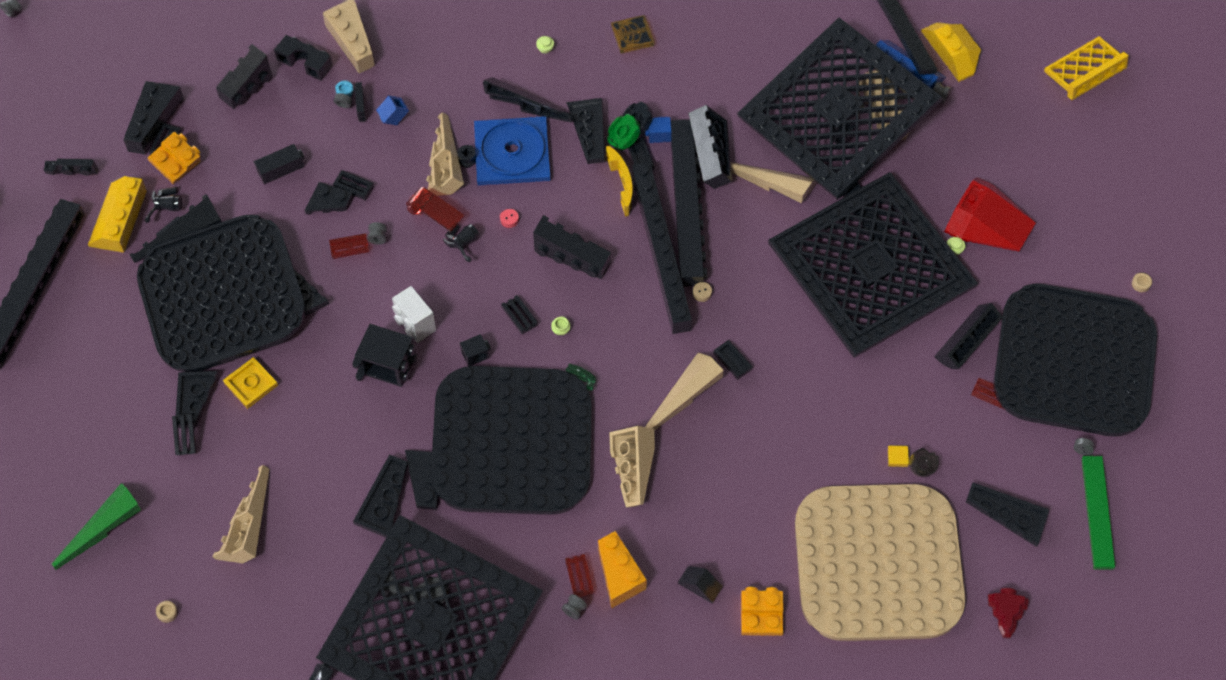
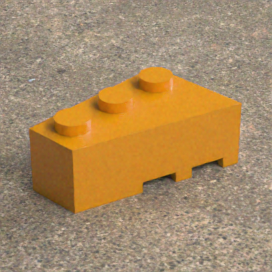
M616 531L598 540V552L612 609L646 590L647 580Z

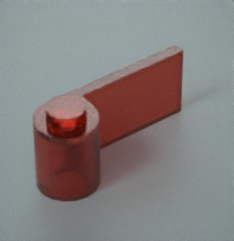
M420 187L406 202L407 210L412 215H420L423 212L450 232L464 217V214L425 187Z

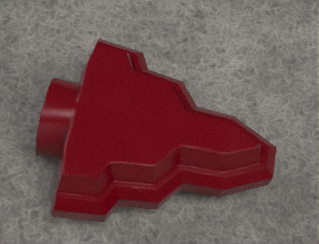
M1003 588L1000 590V593L987 595L988 606L992 608L993 616L998 619V629L1002 637L1010 639L1016 630L1017 621L1022 619L1023 611L1028 609L1029 599L1017 595L1015 589Z

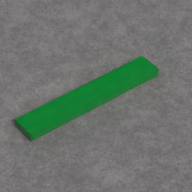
M1082 456L1081 462L1093 570H1114L1115 561L1103 457Z

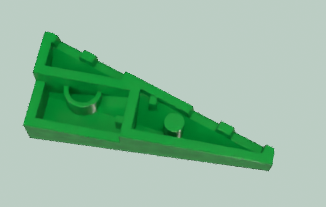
M122 483L53 561L52 565L55 570L108 536L107 532L141 511L136 500Z

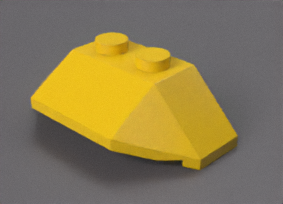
M934 23L921 29L923 35L958 82L974 75L981 49L962 24Z

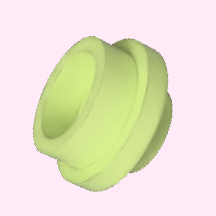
M543 36L537 40L536 45L540 52L549 53L554 47V41L551 37Z
M952 237L947 241L948 246L956 255L964 251L965 243L961 238Z
M557 317L551 324L552 331L557 335L567 334L570 331L569 320L565 317Z

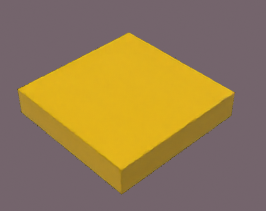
M254 357L223 379L224 384L247 409L278 386L277 381Z

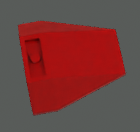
M977 177L972 180L960 199L944 232L953 237L961 238L963 241L1019 252L1036 222L995 185Z

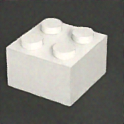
M412 286L392 298V309L395 313L394 319L399 325L405 327L406 334L413 337L417 343L436 331L433 312Z

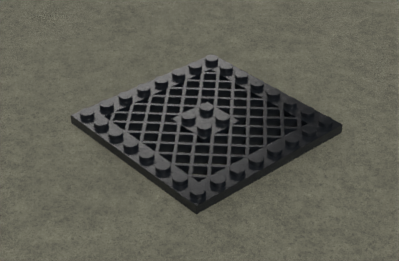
M838 17L753 97L737 115L810 178L839 200L942 101V97ZM835 49H844V54H835ZM847 59H856V64H847ZM843 60V65H834V61ZM822 61H831V66H822ZM869 68L868 74H860V69ZM872 68L878 73H872ZM847 70H856V75H847ZM834 71H843V76H834ZM822 72H831V77H822ZM818 73V78L809 79V74ZM882 78V84H872V79ZM885 78L891 83H885ZM860 80H869V85H860ZM847 81H856V86H847ZM834 82H843V86L839 83L834 86ZM822 83H830V88L821 89ZM809 84H818V89L809 90ZM805 85V90L796 91V86ZM895 88V94H885V89ZM872 90H882V95L872 96ZM860 91H869V96L859 97ZM818 95L817 100L809 101V96ZM805 96V101L796 102V97ZM792 97V102L783 103V99ZM898 99H908V104L898 105ZM885 100H895V105L885 106ZM882 101V106L872 107V102ZM863 102H869V107H864ZM813 106L814 112H808V107ZM805 107V112L796 113V108ZM792 108V113L783 114V109ZM779 109V114L771 115V110ZM895 111V116L885 117V112ZM882 112V117L872 118V113ZM869 113V118L859 119V114ZM817 117V123H808V118ZM804 118V124H795L796 119ZM792 119V125H783V120ZM882 123L881 129L872 130V124ZM869 124L868 130L859 131V125ZM856 125V131L846 132V126ZM830 127V133H821V128ZM843 127V132L833 133L834 128L839 131ZM817 128V134L808 135V129ZM795 130H804V135L795 136ZM859 136H868V141L859 142ZM846 137H855V142L846 143ZM833 138H842V143L833 144ZM821 139H830V144L820 145ZM808 140H817V145L808 146ZM798 141H804V146ZM855 148V154H846V149ZM842 149V155H833V150ZM829 150V156H820V151ZM811 151H817L816 156ZM833 161H842V166L833 167Z
M891 172L768 240L770 247L854 358L978 285L975 278ZM876 203L875 208L869 207L870 205ZM878 204L889 205L888 210L879 209ZM863 212L873 213V219L863 217ZM876 214L886 216V221L876 220ZM889 217L899 219V224L889 222ZM848 220L858 222V227L849 226ZM861 223L870 224L871 230L860 228ZM874 225L884 227V232L873 231ZM830 228V233L824 232ZM833 228L843 230V235L832 234ZM887 228L897 230V235L887 234ZM846 231L856 233V238L845 237ZM900 231L909 232L910 237L900 236ZM859 234L869 236V240L858 239ZM815 237L814 242H813V241H808V240H810L811 238ZM818 237L828 239L827 244L817 243ZM872 237L882 238V243L878 239L872 241ZM885 239L895 241V246L884 245ZM831 240L840 241V247L830 245ZM898 242L908 244V248H898ZM844 243L854 244L853 250L843 248ZM857 245L863 246L860 249L856 250ZM911 245L920 246L921 251H912ZM802 246L812 247V253L802 251ZM815 249L826 250L825 256L815 254ZM828 252L839 253L838 259L828 257ZM896 253L906 255L905 261L895 259ZM842 254L847 255L846 260L841 259ZM909 256L919 258V262H908ZM805 258L810 259V264L806 261ZM922 259L931 260L932 266L923 265ZM813 260L822 261L823 267L812 265ZM826 262L837 264L836 270L825 268ZM839 265L850 267L849 273L838 271ZM899 266L904 267L903 272L898 271ZM907 267L917 269V274L906 273ZM852 268L857 274H852ZM920 270L930 272V277L919 276ZM815 272L821 273V277L819 278ZM933 273L943 275V280L933 279ZM824 274L834 276V280H823ZM889 276L888 281L882 280L885 277ZM892 276L902 278L901 284L891 282ZM837 277L847 278V284L837 283ZM850 279L861 281L860 287L849 285ZM905 279L915 281V285H904ZM863 282L867 288L873 285V290L863 288ZM918 282L927 283L928 288H919ZM931 285H937V287L931 289ZM826 286L832 287L831 292L828 290ZM876 286L887 287L886 293L876 291ZM835 288L845 290L844 296L834 294ZM890 288L899 289V295L890 294ZM903 290L913 292L912 298L902 296ZM848 291L858 293L857 299L847 297ZM916 293L923 294L916 298ZM861 294L870 295L871 301L861 300ZM874 297L885 298L884 304L875 303ZM888 299L898 301L897 307L887 305ZM837 301L843 302L842 307ZM901 302L907 303L906 305L900 307ZM845 304H856L855 310L846 309ZM859 305L869 307V312L858 311ZM872 308L882 310V316L871 314ZM886 311L892 312L885 316ZM848 315L854 316L853 322ZM857 317L867 319L866 325L856 323ZM870 320L876 321L873 324L869 325Z
M399 515L316 659L354 680H400L395 675L404 673L405 680H409L407 672L418 669L420 679L417 680H440L439 677L449 674L452 680H455L453 673L465 670L467 680H495L539 601L543 590ZM416 550L418 559L407 562L405 553ZM419 550L429 554L430 556L421 558ZM402 555L404 563L396 565ZM437 559L446 563L447 565L439 567ZM434 560L436 569L424 571L423 562ZM420 564L422 573L411 576L408 567ZM406 568L408 577L397 580L394 571ZM452 569L454 578L442 581L440 572ZM455 569L463 572L465 575L457 577ZM390 573H392L394 581L385 583ZM437 573L440 582L428 585L426 576ZM423 577L426 586L414 589L412 580ZM472 578L478 580L483 584L479 586H474ZM470 579L472 588L461 591L458 582ZM409 582L411 591L400 594L398 584ZM455 583L458 592L446 595L444 586ZM395 586L397 595L386 598L384 589ZM441 587L444 596L432 599L430 590ZM487 588L490 597L478 600L476 591ZM491 588L502 594L493 596ZM381 591L383 599L375 601ZM427 591L429 599L422 596L418 603L416 594ZM473 592L476 601L464 604L462 595ZM413 595L415 604L404 607L402 598ZM459 596L462 606L450 609L448 599ZM508 597L514 600L512 605L510 604ZM505 598L508 607L497 610L494 601ZM399 599L401 609L390 612L388 602ZM445 601L447 609L436 603ZM491 602L494 611L482 614L480 605ZM385 603L387 613L376 616L374 606ZM477 606L480 615L468 618L466 609ZM371 608L373 617L364 619ZM414 610L410 619L408 620L406 612ZM463 610L465 620L457 622L459 616L454 612ZM507 612L502 623H500L498 614ZM403 613L405 622L394 625L391 616ZM495 616L498 625L487 628L484 619ZM388 617L391 627L380 630L377 620ZM481 620L484 629L472 632L470 623ZM374 622L376 631L365 634L363 625ZM467 624L469 634L458 637L456 627ZM360 627L362 635L354 637L358 628ZM404 628L402 634L407 637L397 639L395 630ZM453 629L455 638L446 640ZM497 630L492 641H490L488 632ZM392 631L394 641L383 644L381 634ZM485 634L488 643L476 646L474 637ZM378 635L380 645L369 648L367 638ZM471 638L473 648L462 651L460 641ZM364 640L366 649L355 652L353 643ZM410 641L413 650L401 653L399 644ZM414 641L424 645L425 647L416 649ZM457 642L459 652L448 655L445 645ZM349 645L351 653L346 650ZM396 645L398 655L387 658L385 648ZM443 646L445 656L434 659L431 650L439 653ZM487 648L480 660L478 651ZM382 649L384 659L373 662L371 652ZM429 651L431 660L419 663L417 654ZM475 652L477 662L466 665L464 655ZM367 654L369 662L359 658L358 656ZM414 655L416 665L405 668L403 658ZM461 656L463 666L452 669L449 659ZM400 659L402 669L391 672L389 662ZM446 660L449 670L438 673L435 663ZM386 664L388 673L376 666ZM432 665L435 674L423 677L421 668ZM477 666L472 677L470 678L468 669Z

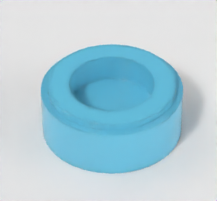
M341 81L335 87L336 94L342 93L351 97L354 93L353 85L349 81Z

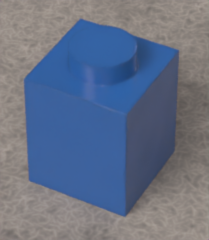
M388 95L378 107L377 112L383 123L398 125L409 110L402 98Z
M670 117L652 118L650 126L645 131V136H649V143L671 142Z

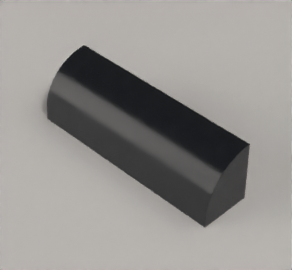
M992 303L978 305L934 357L948 368L959 369L1003 316Z

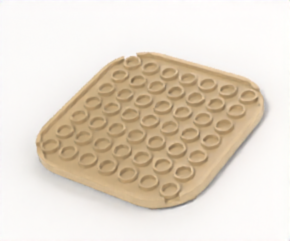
M917 484L830 486L813 491L801 502L795 518L801 608L809 625H812L821 635L838 641L929 639L948 633L957 624L964 611L965 593L956 518L950 503L943 495L932 488Z

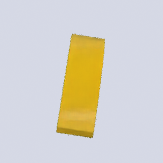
M607 146L606 158L610 171L618 170L624 188V191L620 192V202L625 216H629L632 206V180L630 172L622 157L612 147Z

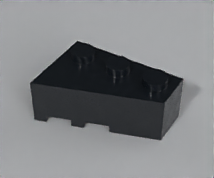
M253 44L248 47L250 51L244 59L242 57L239 58V65L233 72L230 70L216 87L219 98L233 109L243 104L245 99L254 94L260 86L268 82L272 77L267 55Z

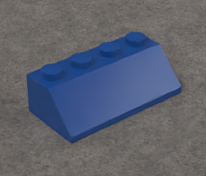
M880 40L876 44L878 48L932 90L937 82L942 83L946 79V76L938 71L936 74L920 75L908 53L890 40Z

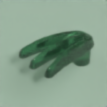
M568 364L565 370L580 380L587 382V389L593 390L597 382L596 377L580 366Z

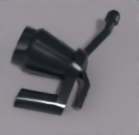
M178 188L159 189L158 195L156 191H153L152 200L154 207L145 217L144 221L146 223L150 222V216L155 210L164 209L175 212L182 209V197L175 195L178 193Z
M455 222L445 234L449 241L445 238L443 241L450 248L460 250L465 260L471 262L472 258L466 256L464 246L475 241L479 236V232L472 224L464 226L457 237H454L460 228Z

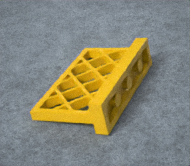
M1098 36L1045 67L1044 72L1068 92L1067 96L1071 100H1074L1126 69L1129 55L1125 52L1120 54ZM1100 44L1103 49H1094L1093 46ZM1090 53V57H1081L1079 54ZM1092 54H1103V57L1094 58ZM1105 55H1113L1114 58L1106 59ZM1067 61H1076V65H1067L1065 63ZM1078 61L1089 62V66H1080ZM1091 62L1102 63V65H1100L1099 67H1092ZM1063 69L1062 73H1055L1052 70ZM1065 69L1075 70V74H1065L1064 72ZM1077 71H1088V73L1085 75H1078ZM1064 79H1075L1070 84L1064 81Z

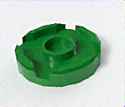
M629 114L617 117L608 129L609 137H607L609 144L618 150L630 147L639 136L640 124L638 120Z

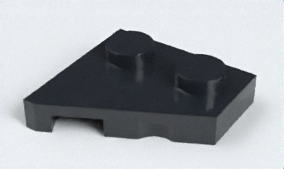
M319 182L305 208V214L310 215L311 212L322 211L323 213L346 211L353 198V192Z

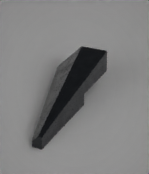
M494 77L483 81L485 94H489L490 99L520 105L521 112L546 116L547 118L570 123L573 121V115Z
M208 195L202 196L203 200L196 206L192 204L189 207V212L185 215L177 216L156 233L157 237L150 243L147 241L143 243V248L134 254L131 253L130 257L133 262L136 263L144 260L146 254L160 243L221 223V219Z

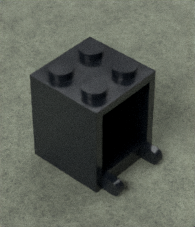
M370 323L352 362L353 368L358 369L355 375L356 380L362 381L364 376H368L402 387L404 381H407L410 376L411 365H415L418 355L415 351L416 345H414L413 337Z

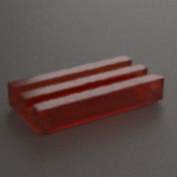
M366 233L329 240L332 259L369 252Z
M978 378L971 396L1004 409L999 401L977 392L978 390L996 398L995 392L980 386L983 385L994 390L993 384Z
M585 554L579 557L573 556L570 559L569 557L565 558L573 594L578 597L594 594ZM582 561L589 590H585L578 562ZM572 563L575 565L581 589L580 592H577L571 568Z

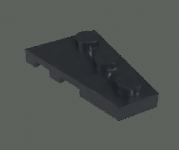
M217 371L178 372L175 416L193 414L194 427L197 426L219 375ZM185 419L186 428H189L188 419ZM178 420V428H181L180 420Z
M405 450L417 509L437 510L439 495L437 496L431 481L432 452Z

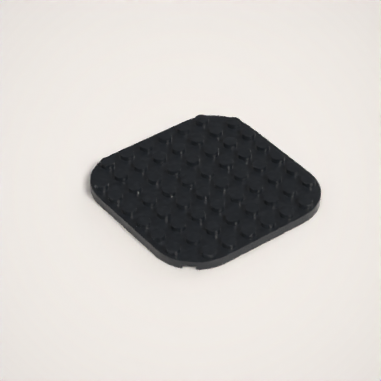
M259 215L238 216L160 243L146 254L143 263L138 267L137 283L157 352L168 366L181 372L203 371L280 344L297 332L305 317L304 298L283 235L273 221L261 218Z
M1046 284L1023 286L1022 289L1010 295L1003 309L993 379L994 393L998 402L1008 413L1025 421L1111 437L1124 436L1134 432L1144 423L1151 406L1157 330L1152 317L1149 318L1143 311L1144 308L1137 303L1123 298Z
M467 366L451 372L443 379L435 396L431 481L437 496L439 495L445 501V504L466 512L555 515L573 509L576 504L583 500L590 483L591 397L587 387L579 378L559 369Z

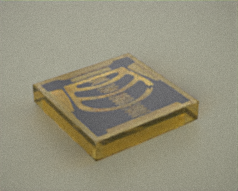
M645 15L611 22V28L620 54L654 46V40Z

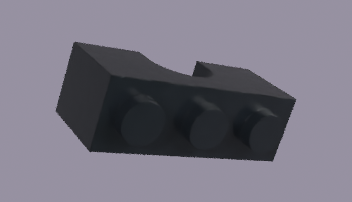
M285 35L274 49L277 61L290 67L298 60H306L304 63L306 74L322 81L333 66L331 55L326 51H320L311 44L301 42L296 37Z

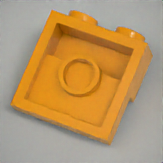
M175 131L161 142V146L148 156V161L173 185L200 163V151L195 146L190 147L187 144L188 140L181 133L178 135Z
M747 587L745 591H741V635L783 636V591H778L776 587H768L766 591H758L756 587Z

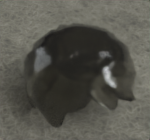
M925 448L916 450L909 459L910 470L917 477H930L938 469L939 456L935 455L934 452L929 453Z

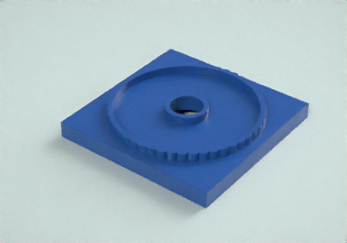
M546 116L474 121L477 186L550 181ZM508 145H516L518 147L515 152H508L505 148Z

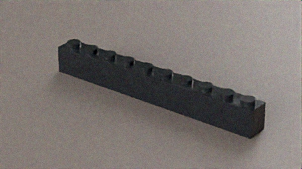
M671 120V151L679 273L683 287H689L703 282V279H707V268L703 267V262H706V253L702 251L705 241L704 235H701L700 230H703V219L699 218V215H702V203L698 204V199H701V188H697V183H700V173L696 172V168H699V158L695 157L697 149L690 120Z
M651 163L632 165V179L672 334L691 331L692 319Z
M60 199L58 204L53 207L52 214L49 220H46L42 233L37 236L36 243L33 249L29 251L26 262L20 267L16 280L11 283L10 291L2 300L0 307V370L85 215L80 204Z

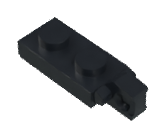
M57 158V161H45L44 172L51 175L56 173H63L65 175L78 173L88 176L97 174L98 167L93 159Z

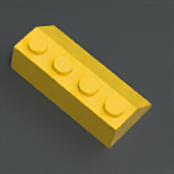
M124 176L110 184L90 237L89 247L125 252L147 192L142 179Z

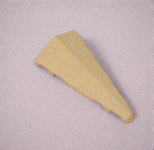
M443 112L438 115L440 126L435 131L438 137L437 142H433L429 166L432 169L431 174L426 179L429 182L428 189L424 190V195L427 197L451 195L464 184L449 118Z
M731 162V172L767 191L772 188L800 203L803 202L807 194H810L817 184L812 178Z
M701 353L696 354L645 427L656 430L693 403L695 397L723 378L724 370L712 357Z
M262 465L258 468L259 473L256 482L250 483L251 491L247 497H243L230 522L231 526L228 535L223 536L221 539L223 545L220 551L213 554V558L216 560L245 563L255 558L269 468Z

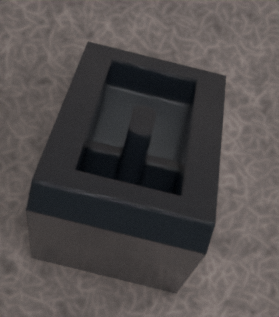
M688 566L678 581L679 585L713 604L723 588L706 568Z

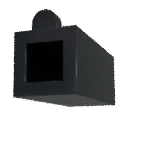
M292 144L257 159L253 163L263 184H267L303 168L302 160L305 157L302 150H297L295 144Z

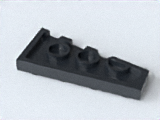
M972 482L966 499L967 504L1035 547L1038 546L1049 509Z

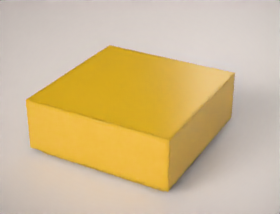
M888 446V466L908 467V446Z

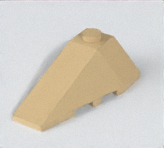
M634 426L609 432L611 457L615 458L617 467L615 471L616 474L620 475V488L625 505L628 508L643 505L655 450L654 429Z

